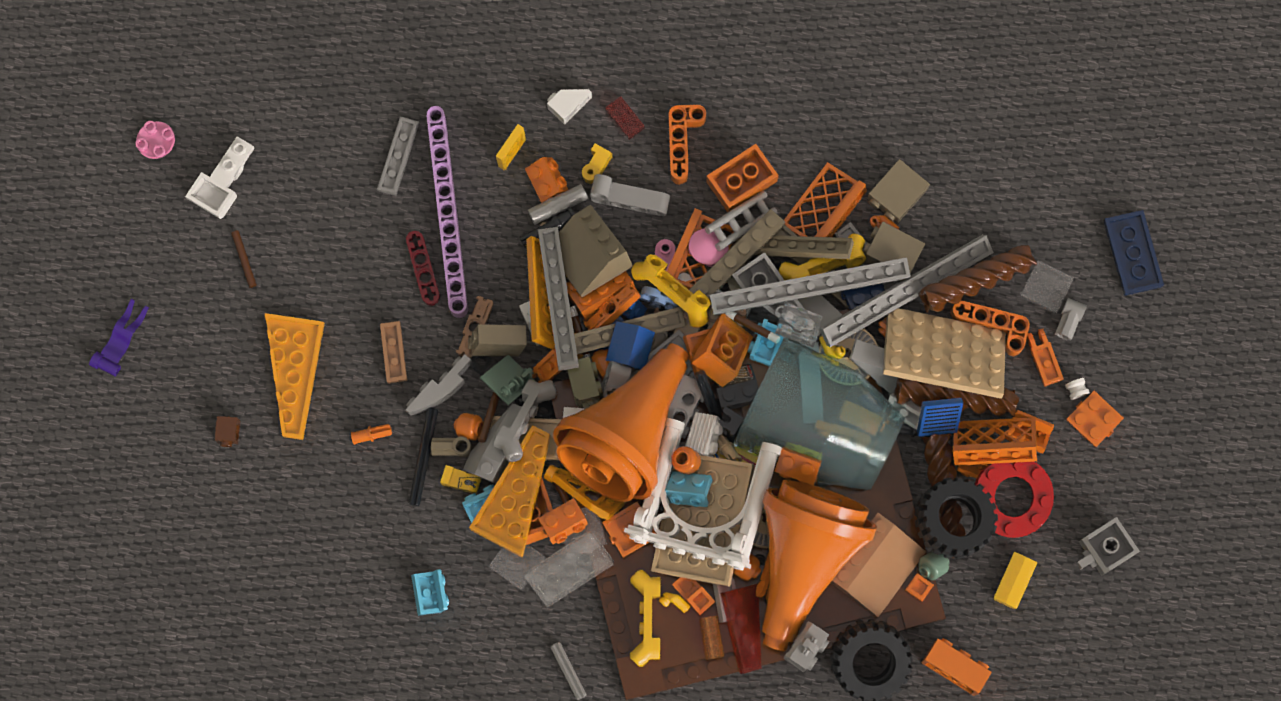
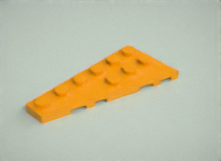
M530 236L526 241L532 342L554 349L555 342L540 241L538 238ZM582 353L577 354L578 359L583 357Z
M265 313L282 436L303 440L325 323Z
M533 425L520 444L523 451L522 458L515 462H509L469 527L471 531L522 558L551 438L549 433Z

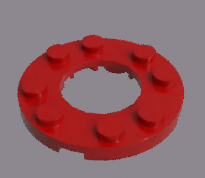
M1034 461L988 464L980 472L974 485L981 484L984 487L982 491L985 494L990 493L992 496L989 499L991 504L995 503V493L999 484L1010 477L1024 479L1030 485L1033 494L1031 506L1022 515L1010 517L999 511L998 507L994 510V514H998V521L994 524L997 526L995 533L1004 537L1018 538L1038 530L1048 519L1054 502L1052 482L1046 471Z

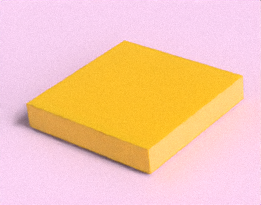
M517 124L496 155L498 167L503 170L507 169L526 141L524 127Z

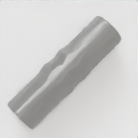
M580 184L528 209V213L532 222L536 225L566 211L569 207L587 200L588 197L583 186Z

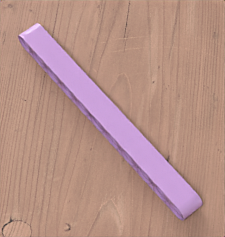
M433 106L427 111V124L448 305L454 317L462 318L468 312V302L447 124L443 109L439 106ZM435 114L441 115L439 120L431 119ZM436 133H442L443 137L441 139H435L434 135ZM440 151L446 153L443 158H437L436 154ZM442 170L448 171L445 177L438 176V173ZM444 189L450 190L447 196L440 195V192ZM445 208L452 209L449 215H444L442 212ZM447 227L455 229L452 234H446L444 231ZM448 247H457L454 253L447 252ZM452 265L459 266L458 271L454 273L450 272L449 268ZM459 284L461 289L458 292H453L451 290L453 285ZM461 303L464 307L461 311H455L453 309L454 305Z

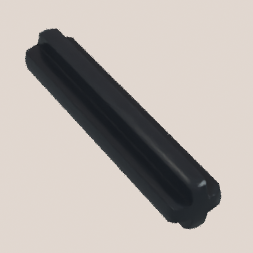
M700 370L696 372L695 378L709 414L718 416L723 420L705 371Z

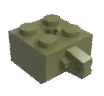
M590 357L578 359L579 368L567 369L575 403L578 407L584 409L596 404L603 397L600 381H595L598 378L596 364L590 361Z

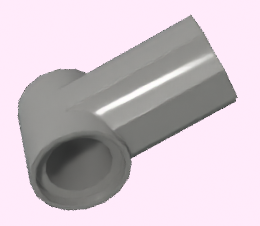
M1067 298L1055 335L1071 341L1087 305Z

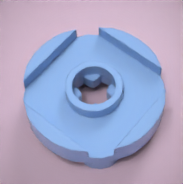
M644 286L641 290L639 299L650 302L649 305L651 307L660 309L662 306L665 307V310L678 307L668 296L656 288Z

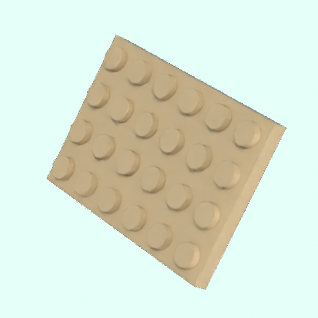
M897 308L887 314L883 374L1002 399L1004 395L1006 332L968 322Z
M700 455L701 466L694 474L711 475L713 480L707 494L708 507L676 505L673 503H669V505L682 521L690 525L702 528L722 526L732 521L742 511L755 465ZM671 518L661 521V531L669 533L674 529L675 524ZM741 523L731 529L735 535L737 532L739 533ZM680 526L679 533L672 538L687 542V534L681 530L683 527ZM723 532L716 536L715 543L717 546L728 547L731 543V537L728 533ZM708 534V538L700 539L697 545L713 549L709 542L711 534ZM666 547L665 550L656 548L651 568L652 572L730 587L734 568H731L726 562H724V565L712 563L711 558L705 557L704 560L693 558L692 553L685 552V555L674 553L673 548Z

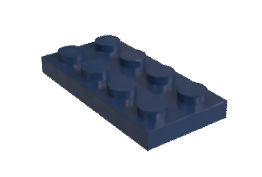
M1141 210L1105 218L1103 221L1124 296L1162 288L1164 282L1144 211Z

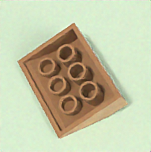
M877 513L872 520L877 526L873 540L863 546L831 581V584L877 618L916 567L919 559L926 553L916 542L880 513Z

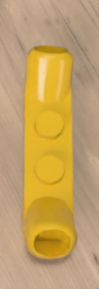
M855 233L848 236L854 242L850 259L812 258L801 265L784 262L779 268V273L784 280L826 273L842 265H846L847 269L858 267L866 260V256L862 251L865 240L861 235Z
M650 254L646 257L645 261L636 262L631 269L633 278L637 281H650L659 291L663 292L676 305L686 311L690 326L698 328L706 325L709 321L706 310L711 305L709 298L700 290L693 294L665 271L668 264L664 260Z
M638 570L630 578V583L644 596V601H640V614H644V622H640L639 634L644 635V638L630 653V658L639 667H643L650 659L660 660V638H652V598H660L661 577H650L644 570Z

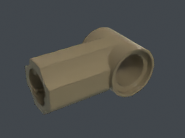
M462 436L457 438H432L431 442L432 456H459L466 458L473 449L470 441ZM461 443H467L465 451H458V446Z

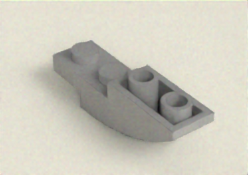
M465 354L462 358L459 356L453 362V368L449 373L446 371L440 377L439 384L434 380H431L429 383L425 382L419 390L421 393L416 398L412 397L406 405L407 413L411 416L425 412L428 408L438 406L455 394L465 384L461 375L470 366L471 359Z

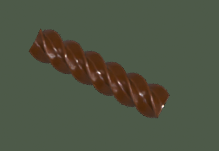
M1029 245L1016 246L1008 252L1000 253L990 260L976 264L973 268H966L956 275L943 278L938 283L929 284L918 295L927 313L929 310L940 312L947 302L958 304L963 295L974 297L978 294L981 287L987 289L994 288L998 279L1010 281L1015 272L1026 274L1029 272L1031 265H1037V262L1031 254Z
M898 377L893 396H896L897 403L900 405L912 401L915 405L921 407L924 401L962 398L964 402L962 411L970 407L977 414L990 410L996 416H1002L1009 412L1015 417L1016 406L1019 402V396L1015 394V390L1004 388V395L1001 399Z
M933 434L930 437L922 438L926 445L924 455L929 465L927 476L931 487L946 478L954 479L957 475L956 468L951 463L953 448L948 443L951 434ZM950 499L945 501L939 509V519L943 528L954 536H965V528L960 523L963 515L961 506L957 503V500Z

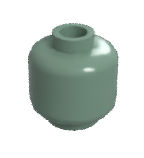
M932 550L919 559V572L929 580H936L948 572L949 559L944 558V554L937 555L933 553Z

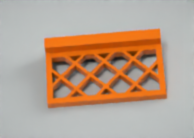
M827 162L784 219L785 225L797 236L808 237L805 234V229L816 227L817 234L814 237H833L867 192L866 184L860 180L856 181ZM828 170L836 174L835 180L825 181L824 175ZM849 182L853 185L850 190L841 192L840 183ZM838 184L839 192L827 194L826 185ZM824 186L825 195L813 197L814 188ZM840 196L838 206L829 207L828 198ZM826 199L827 208L815 209L814 201ZM812 201L813 210L802 212V204ZM828 212L829 218L826 221H817V213ZM814 214L816 223L804 225L803 216ZM800 217L802 225L793 227L788 223L792 218Z
M696 208L667 270L670 275L688 290L693 286L692 284H695L702 277L695 278L691 271L692 269L701 267L703 273H707L705 264L697 263L689 266L686 260L687 257L691 256L688 252L689 240L696 231L702 229L701 225L703 222L711 224L715 221V219L702 215V211ZM724 224L720 227L722 231L734 233L730 225ZM732 244L728 245V251L730 250ZM688 271L692 280L685 282L678 279L681 273Z
M1035 417L959 421L958 429L967 428L969 431L965 434L959 431L954 433V465L1037 461ZM1022 425H1031L1026 431L1020 428ZM1002 426L1010 427L1006 432L999 429ZM982 427L990 428L985 433L979 430ZM1015 431L1021 434L1016 439L1010 436ZM994 432L1000 435L995 440L989 437ZM974 433L980 436L975 441L969 438ZM1024 438H1027V439L1031 440V441L1021 442ZM1004 439H1007L1008 441H1010V442H1007V443H1000V442L1003 441ZM984 440L989 442L988 444H980ZM963 441H965V442H967L969 445H959V444H961Z

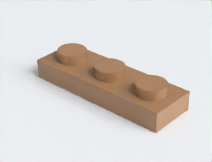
M401 322L381 323L380 329L387 383L408 381Z

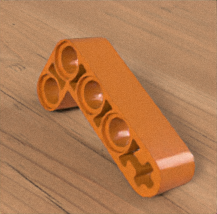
M676 105L669 110L670 176L675 184H684L688 179L687 128L704 125L706 110L701 105ZM678 113L683 117L680 120H675L672 116ZM700 113L702 118L694 119L692 115ZM677 132H680L684 135L681 139H676L673 137V135ZM677 151L683 152L684 156L681 158H676L673 154ZM677 165H681L682 175L680 177L677 175Z
M966 301L954 304L951 310L953 320L1006 332V353L1010 356H1017L1022 352L1030 325L1026 317ZM959 308H962V315H959ZM982 313L985 316V320H977L975 314ZM995 318H1002L1004 320V325H997L995 323ZM1014 323H1022L1024 330H1017ZM1010 342H1017L1019 344V349H1012L1010 347Z

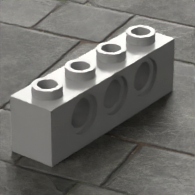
M685 374L676 390L667 418L671 419L678 413L685 416L683 421L685 426L681 436L684 439L690 430L687 427L690 420H693L695 412H699L696 409L699 402H704L697 381ZM685 396H692L694 402L690 405L684 404L682 399Z

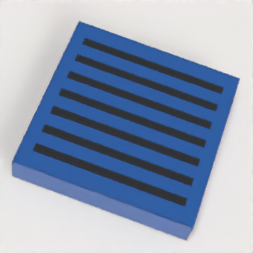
M962 398L922 402L917 427L918 436L957 433L964 403Z

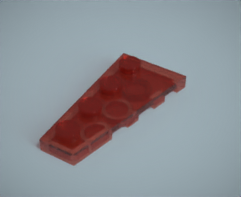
M758 583L720 593L740 674L761 669L759 597L755 593Z

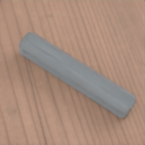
M557 642L551 645V650L576 699L584 698L586 692L561 643Z

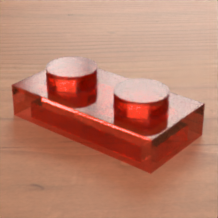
M621 96L605 107V110L629 140L645 129L644 124Z

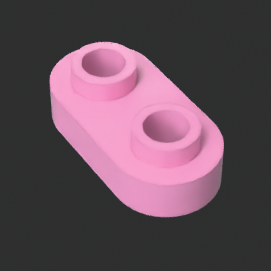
M663 239L657 243L655 255L668 264L665 270L667 271L675 254V245L671 240ZM668 246L669 250L667 252H664L662 250V247Z

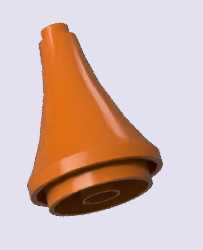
M670 343L666 349H660L641 370L615 391L596 404L561 419L553 431V438L557 445L556 452L563 466L576 479L593 491L620 502H628L632 499H646L651 495L658 483L659 450L668 411L678 385L687 370L688 353L679 345Z
M783 480L780 488L766 489L762 501L766 513L769 536V589L762 632L765 633L763 644L780 651H786L789 642L795 641L805 619L819 596L842 567L863 546L873 540L877 530L876 524L867 519L869 509L863 504L831 490L815 485L806 486L795 480Z

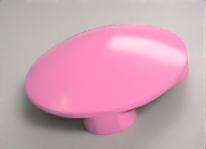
M147 121L140 129L136 138V147L140 153L151 159L166 156L172 150L175 143V134L172 128L166 123L159 121Z
M704 228L696 231L691 236L688 252L699 263L713 267L728 252V246L718 251L715 247V244L720 242L714 232L706 233Z

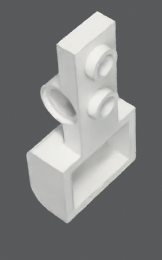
M236 137L211 176L209 177L201 172L185 197L216 217L223 218L237 198L236 193L229 189V186L233 180L235 181L239 178L244 168L243 165L253 152L254 146Z

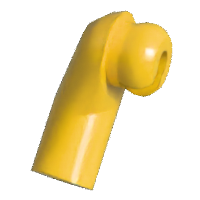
M823 336L819 337L826 356L841 359L846 354L843 346L833 345L829 347L826 345Z
M665 592L659 599V602L664 607L669 606L671 602L683 613L687 612L690 608V605L677 594Z

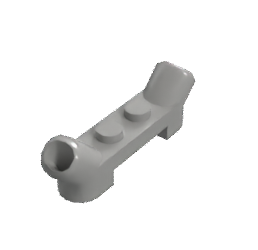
M529 379L523 388L522 401L525 403L510 428L502 425L494 442V447L504 452L507 461L515 462L522 458L523 451L519 438L527 432L529 420L536 416L538 404L556 397L557 393L553 381L547 380L538 383Z

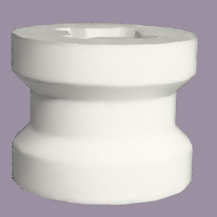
M1084 378L1065 384L1066 389L1070 391L1069 397L1071 400L1084 397L1090 393L1089 389L1084 385Z

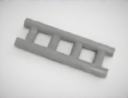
M764 190L705 227L706 233L714 232L720 241L715 244L718 251L744 236L770 210L763 201L767 197V193ZM755 204H757L762 213L756 219L749 210ZM771 208L776 214L778 213L776 208ZM741 213L748 222L742 228H740L735 220V217ZM727 222L734 232L728 237L725 236L720 228Z

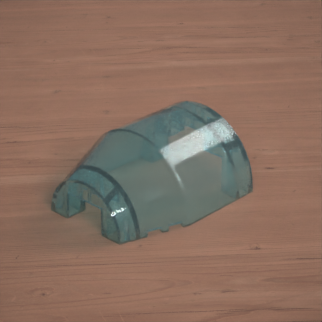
M785 336L733 444L734 447L755 457L759 456L762 442L775 444L782 448L785 447L822 461L817 475V483L870 490L893 447L905 416L859 371Z

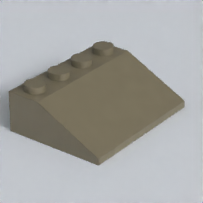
M591 205L574 214L559 232L565 276L581 297L633 267L627 251Z

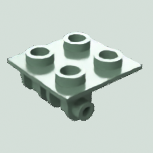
M507 355L483 374L480 379L509 405L522 395V390L528 380H534L532 378L534 372L531 368L523 369Z

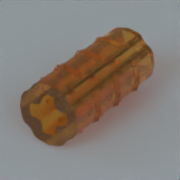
M718 616L700 618V630L702 632L706 660L724 657V646L722 645Z

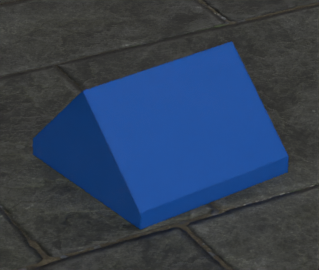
M616 321L605 361H614L641 370L647 364L655 332L639 325Z

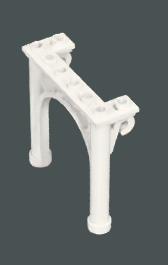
M667 418L659 450L657 486L651 495L644 499L642 507H638L634 516V526L628 525L624 532L630 535L629 539L634 540L636 543L646 545L647 542L654 543L653 547L665 550L666 547L673 548V552L685 555V552L692 553V557L704 560L707 557L712 559V563L724 565V562H726L731 568L737 570L750 569L749 556L764 507L762 501L766 489H769L777 457L780 456L782 447L762 442L746 502L736 518L718 527H696L682 521L673 512L665 491L673 467L671 462L672 455L679 447L685 423ZM662 501L666 512L657 516L659 505ZM666 518H671L675 524L674 529L669 533L659 529L660 521ZM741 523L739 533L737 532L735 535L731 529ZM680 526L683 527L681 530L687 534V542L672 538L679 533ZM723 532L729 534L731 543L728 547L716 545L715 538L718 534ZM708 534H711L709 542L713 549L697 545V542L702 538H708Z

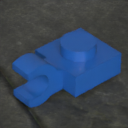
M637 300L623 315L628 320L642 317L647 308Z

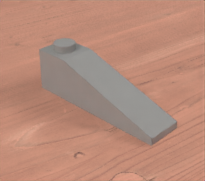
M765 252L732 274V277L741 289L785 281ZM798 299L763 306L793 330L811 319Z
M855 339L849 359L862 371L875 379L879 386H882L889 392V395L894 393L897 377L883 374L884 348Z
M513 403L489 430L486 442H479L472 449L463 471L494 484L497 483L510 461L506 460L502 450L494 447V442L502 425L508 428L512 426L522 408L521 406Z

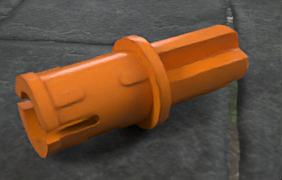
M389 424L372 428L368 426V429L351 432V439L354 445L370 440L374 442V439L392 435V429Z

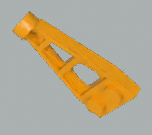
M550 465L544 474L545 480L556 483L600 518L608 520L626 505V502L612 500L603 495L596 501L590 499L585 495V492L588 490L593 491L592 489L581 483L569 471L557 468L554 465ZM569 482H572V483H574V484H577V485H579V486H581V487H580L579 489H577V488H575L573 485H571Z

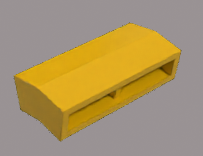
M1014 552L996 591L994 600L1012 609H1017L1037 562Z

